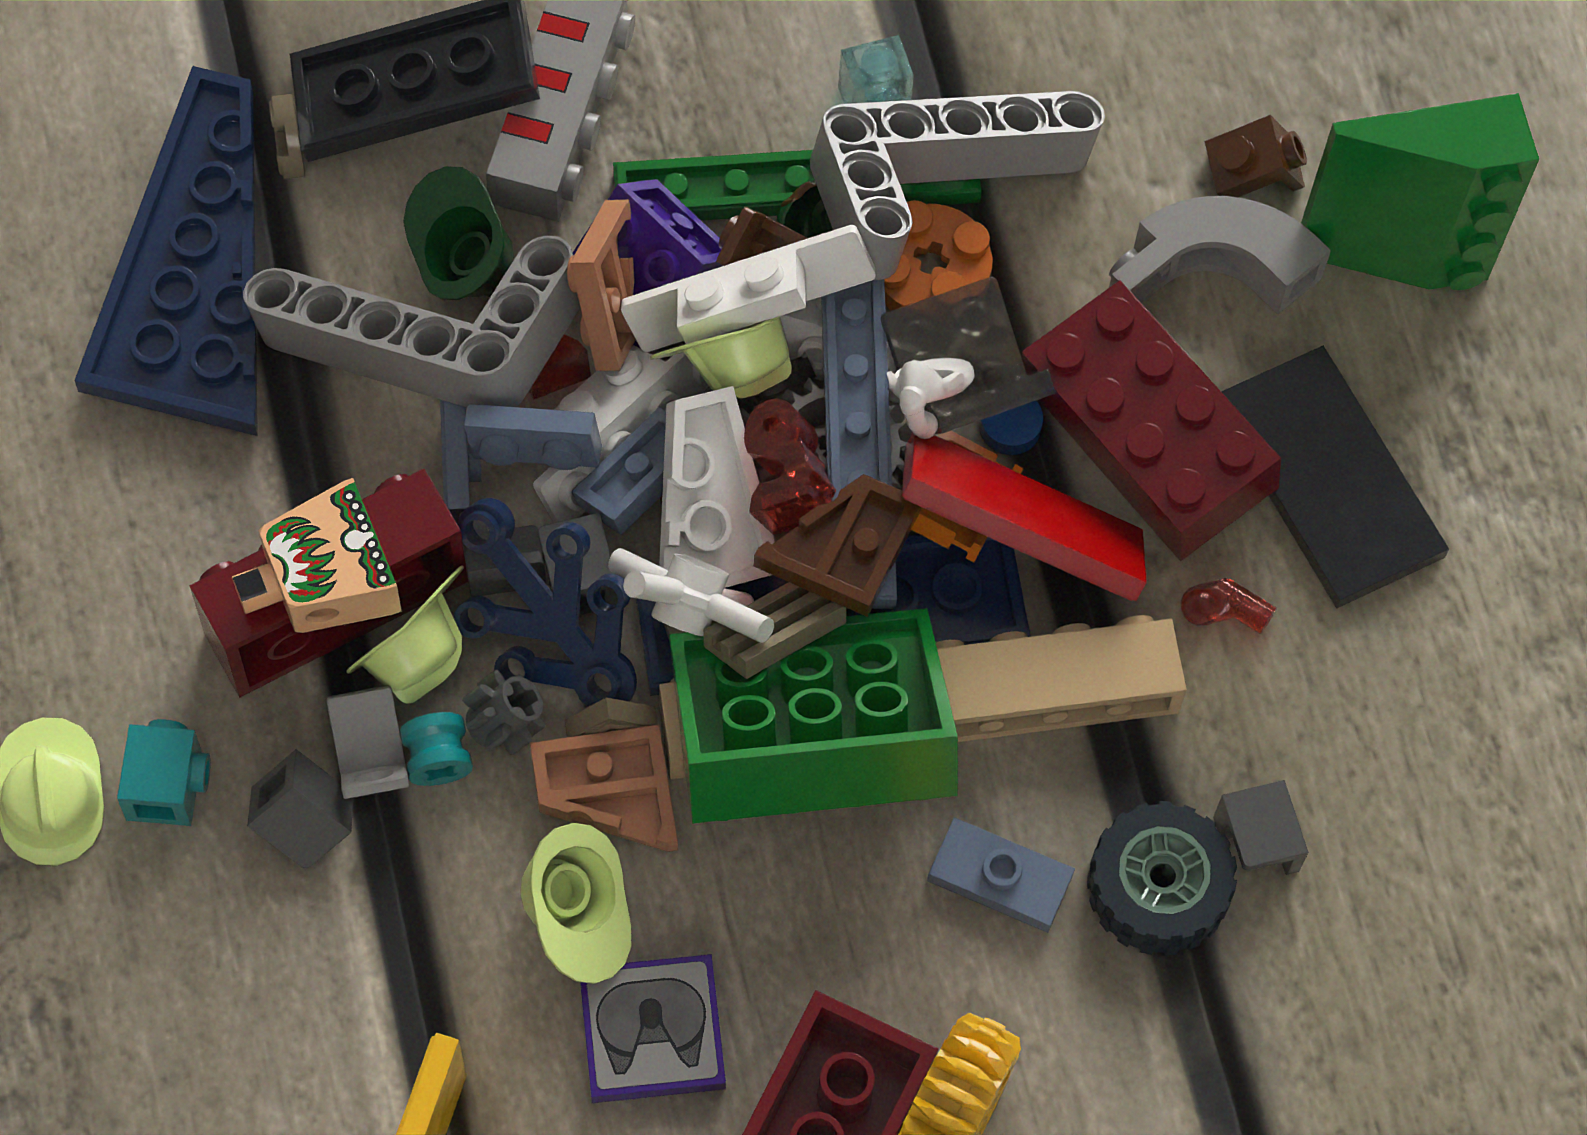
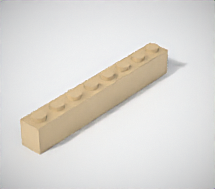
M1138 615L1119 621L1116 626L1091 629L1087 624L1076 623L1062 626L1056 629L1053 634L1027 637V634L1024 632L1014 631L996 635L989 642L964 645L960 640L936 642L958 735V742L1178 714L1187 691L1172 619L1154 621L1150 616ZM673 678L671 683L659 684L660 714L670 780L685 778Z

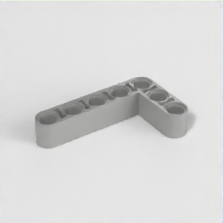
M1074 91L840 104L832 106L823 116L810 158V168L833 230L848 225L857 227L875 266L876 277L874 280L889 278L896 272L913 224L912 215L900 184L1060 174L1080 171L1086 166L1105 118L1104 109L1091 96Z
M548 235L531 240L519 251L474 324L281 268L266 269L257 273L246 283L243 291L244 302L262 340L268 347L463 407H468V404L517 407L526 397L580 309L578 295L570 290L567 280V266L569 258L573 255L572 249L565 240L557 236Z

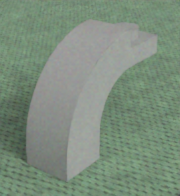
M1198 197L1168 205L1140 221L1134 248L1121 256L1109 272L1111 277L1109 287L1121 280L1135 297L1143 303L1168 282L1181 275L1198 271L1219 272L1232 276L1246 284L1279 314L1321 280L1331 250L1303 224L1274 207L1237 197Z

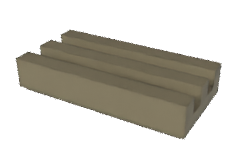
M788 582L746 606L773 619L774 629L767 641L758 643V641L716 622L703 629L704 647L747 679L845 624L846 607L835 602L829 603L828 599Z

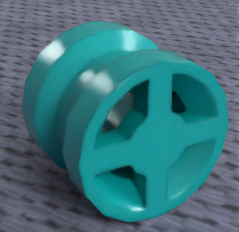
M452 712L430 713L411 719L401 726L400 736L402 744L410 750L411 759L406 768L408 779L412 784L420 786L442 785L464 778L472 772L471 754L463 749L461 741L466 733L464 718L461 715Z

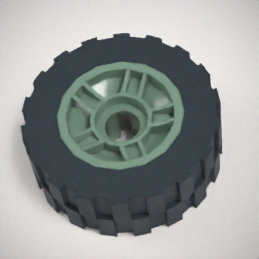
M1159 801L1158 805L1148 806L1147 803L1135 806L1134 810L1127 814L1122 812L1114 818L1113 824L1109 829L1105 828L1099 837L1097 847L1091 859L1090 870L1087 876V889L1091 890L1089 902L1093 912L1096 911L1100 917L1099 923L1106 932L1111 931L1118 937L1117 941L1126 947L1131 945L1140 949V953L1152 955L1153 952H1162L1164 956L1175 955L1179 950L1185 948L1191 950L1199 946L1203 938L1206 936L1210 938L1218 929L1221 920L1225 918L1236 890L1237 880H1234V875L1237 870L1236 857L1232 856L1229 850L1231 844L1226 835L1220 834L1215 828L1216 823L1208 816L1204 818L1195 813L1196 809L1186 805L1179 807L1172 805V802ZM1159 868L1163 876L1167 877L1170 881H1175L1171 886L1162 888L1156 886L1150 877L1154 869Z

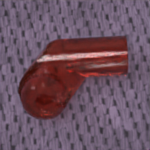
M1229 578L1195 585L1189 588L1181 599L1183 616L1192 624L1197 626L1209 625L1235 618L1259 634L1263 633L1277 610V607Z

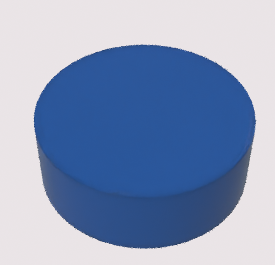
M1014 389L999 391L990 396L983 405L979 422L980 434L984 442L996 452L1006 455L1024 453L1030 450L1040 437L1043 425V412L1038 402L1031 395L1023 391Z

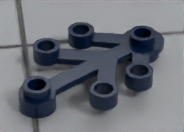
M483 498L466 508L458 520L463 544L472 552L487 554L530 610L496 605L487 597L480 595L472 596L460 604L454 613V620L460 633L471 639L480 638L489 631L557 642L571 661L535 657L534 653L528 648L513 646L497 658L494 670H498L505 681L510 677L517 676L508 667V660L512 658L518 660L523 665L525 671L523 678L530 682L574 689L580 701L587 707L606 697L630 702L637 688V677L631 661L624 654L620 653L623 611L631 599L624 591L623 577L612 573L605 574L597 579L587 591L588 605L597 614L594 644L578 625L583 557L590 549V537L585 528L577 523L567 522L560 525L548 536L546 550L549 557L555 562L552 593L510 540L515 529V519L506 504L494 498ZM474 520L482 521L487 525L490 532L489 539H482L476 533L473 527ZM562 534L574 539L577 545L576 554L563 550L560 545V536ZM601 586H608L616 592L618 597L616 605L608 604L603 600L600 593ZM469 608H475L482 613L484 617L483 626H477L470 621L468 617ZM594 674L605 675L610 680L611 691L606 692L596 684Z

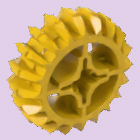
M967 1013L960 1017L956 1024L953 1025L940 1051L934 1058L898 1135H982L1014 1070V1065L1021 1051L1020 1038L1005 1030L1006 1026L988 1017L983 1019L972 1013Z

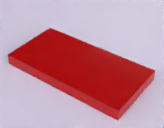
M912 432L905 449L902 497H904V500L1125 599L1137 601L1147 583L1142 528L936 435L923 439Z

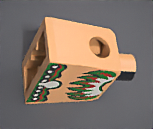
M353 478L335 485L264 524L258 532L268 563L232 576L245 614L283 601L295 632L304 633L402 612L397 584Z

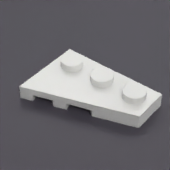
M731 386L667 403L659 566L668 570L674 554L689 556L727 572L729 577L725 588L772 575L753 566L754 555L758 547L767 541L771 544L775 543L734 387Z

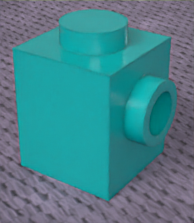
M167 719L152 720L148 723V726L129 724L117 800L126 821L183 826L192 825L196 792L206 793L211 769L210 754L202 753L195 730L188 729L187 726L180 722Z

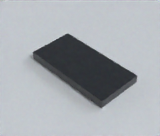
M481 0L289 54L301 151L308 162L540 99L524 0Z
M1324 345L1221 391L1281 457L1279 488L1270 494L1269 497L1336 609L1446 557L1449 551L1447 544Z

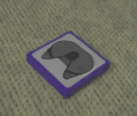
M712 954L625 963L612 978L595 984L580 982L592 1103L726 1089Z

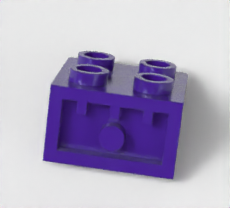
M657 179L617 184L608 200L629 199L631 219L624 222L617 235L619 258H633V295L722 267V265L716 262L721 252L719 248L720 238ZM586 233L584 234V236L582 237L581 241L579 242V244L577 245V247H576L575 250L573 251V255H575V253H576L577 249L579 248V246H580L582 240L584 239ZM635 340L633 345L640 348L639 344Z

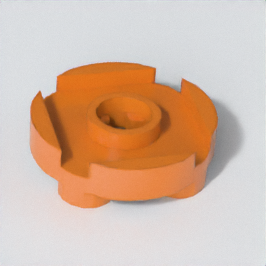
M916 200L908 201L907 204L912 215L913 224L896 272L889 278L884 279L885 305L901 317L920 323L932 324L943 322L946 315L956 314L963 309V314H965L981 301L989 285L993 257L989 246L990 236L988 230L984 225L974 221L967 214L955 208L940 204H925L922 201ZM934 253L941 256L940 260L947 263V267H935L931 274L921 271V260L917 257L922 254Z

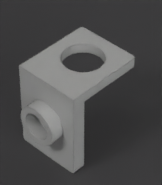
M387 685L328 696L326 699L341 775L343 798L348 799L409 787L391 687Z

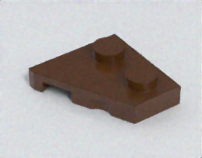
M863 474L841 489L834 501L818 505L799 519V526L775 543L771 544L767 541L758 547L754 555L753 566L868 617L921 511V507L904 500L902 490Z

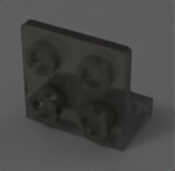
M994 277L984 278L885 312L880 317L897 371L906 362L912 360L924 361L939 358L962 359L970 362L973 366L975 377L965 390L954 396L925 405L924 410L932 413L937 418L938 430L935 434L946 433L1056 393L1048 369L1025 370L999 285Z

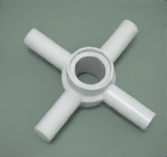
M622 548L615 550L609 559V570L625 578L623 583L625 593L629 597L656 602L651 616L664 624L694 635L704 636L703 629L709 627L713 620L760 643L767 641L773 632V619L746 607L754 602L753 597L749 593L725 589L729 574L720 568L689 556L674 554L667 570Z

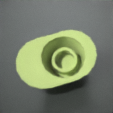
M780 316L744 327L736 332L689 343L650 356V360L685 353L712 390L715 391L733 386L736 398L738 399L754 396L788 379L792 371L789 349Z
M462 565L458 567L400 630L349 667L347 673H352L363 666L383 686L389 685L395 697L405 704L416 702L444 682L456 669L462 653V636L445 601L443 592L450 586L464 567Z
M42 717L19 726L5 738L0 747V829L4 841L16 855L33 864L58 866L78 859L93 846L103 826L104 802L99 756L93 739L81 726L63 718Z
M570 823L554 828L540 841L532 860L523 874L520 890L523 908L537 926L538 936L545 955L556 969L576 982L595 984L612 978L625 965L632 946L631 922L619 855L609 838L591 825Z

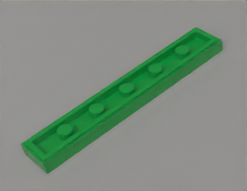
M813 150L613 162L614 187L622 183L657 179L701 221L731 219L736 215L739 216L744 207L753 209L766 216H778L781 203L787 200L803 183L814 180L810 168V158ZM980 179L900 184L906 202L916 200L922 201L925 204L951 205L980 203L981 199Z

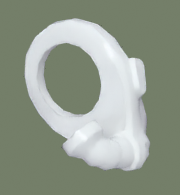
M939 358L924 361L912 360L906 362L895 374L892 371L887 372L889 389L900 398L899 405L907 420L908 427L914 435L923 439L932 437L938 430L937 418L932 413L924 410L925 405L962 392L971 384L975 377L974 369L970 362L955 358Z

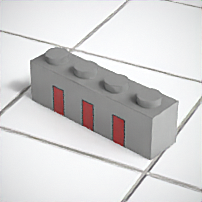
M547 0L532 42L540 99L509 107L486 172L487 190L494 205L559 222L566 200L576 201L584 172L583 166L578 165L583 149L592 151L599 135L601 115L596 114L600 100L601 98L610 100L615 89L618 76V65L613 64L618 48L628 49L633 36L635 15L628 13L627 0Z

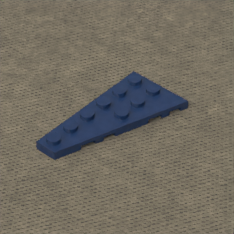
M192 66L74 381L78 392L258 436L256 325L243 298L246 283L256 275L253 90L250 79Z

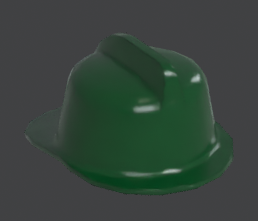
M445 166L428 173L414 187L406 202L403 223L408 244L419 268L422 281L428 291L442 300H460L465 297H481L483 295L491 297L512 264L514 252L512 240L501 224L485 185L476 174L463 167Z

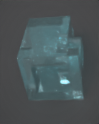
M899 35L841 50L838 88L844 104L911 100L914 75Z

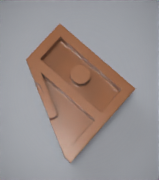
M629 199L604 201L575 255L569 258L567 266L568 285L573 293H577L582 311L580 321L581 338L584 345L591 348L596 371H620L636 340L621 312L622 299L633 295V258H619L617 235L624 222L631 219Z
M660 725L530 743L540 813L572 823L591 825L601 832L663 851H678V839Z

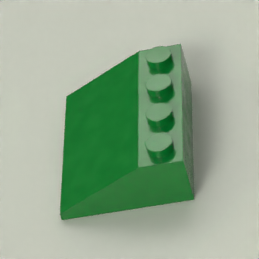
M1519 93L1332 123L1301 224L1331 250L1327 264L1428 290L1449 286L1453 290H1466L1488 280L1539 162V156Z
M928 608L869 614L868 617L864 615L846 616L845 624L747 679L704 647V636L688 632L669 634L692 824L958 796V735Z

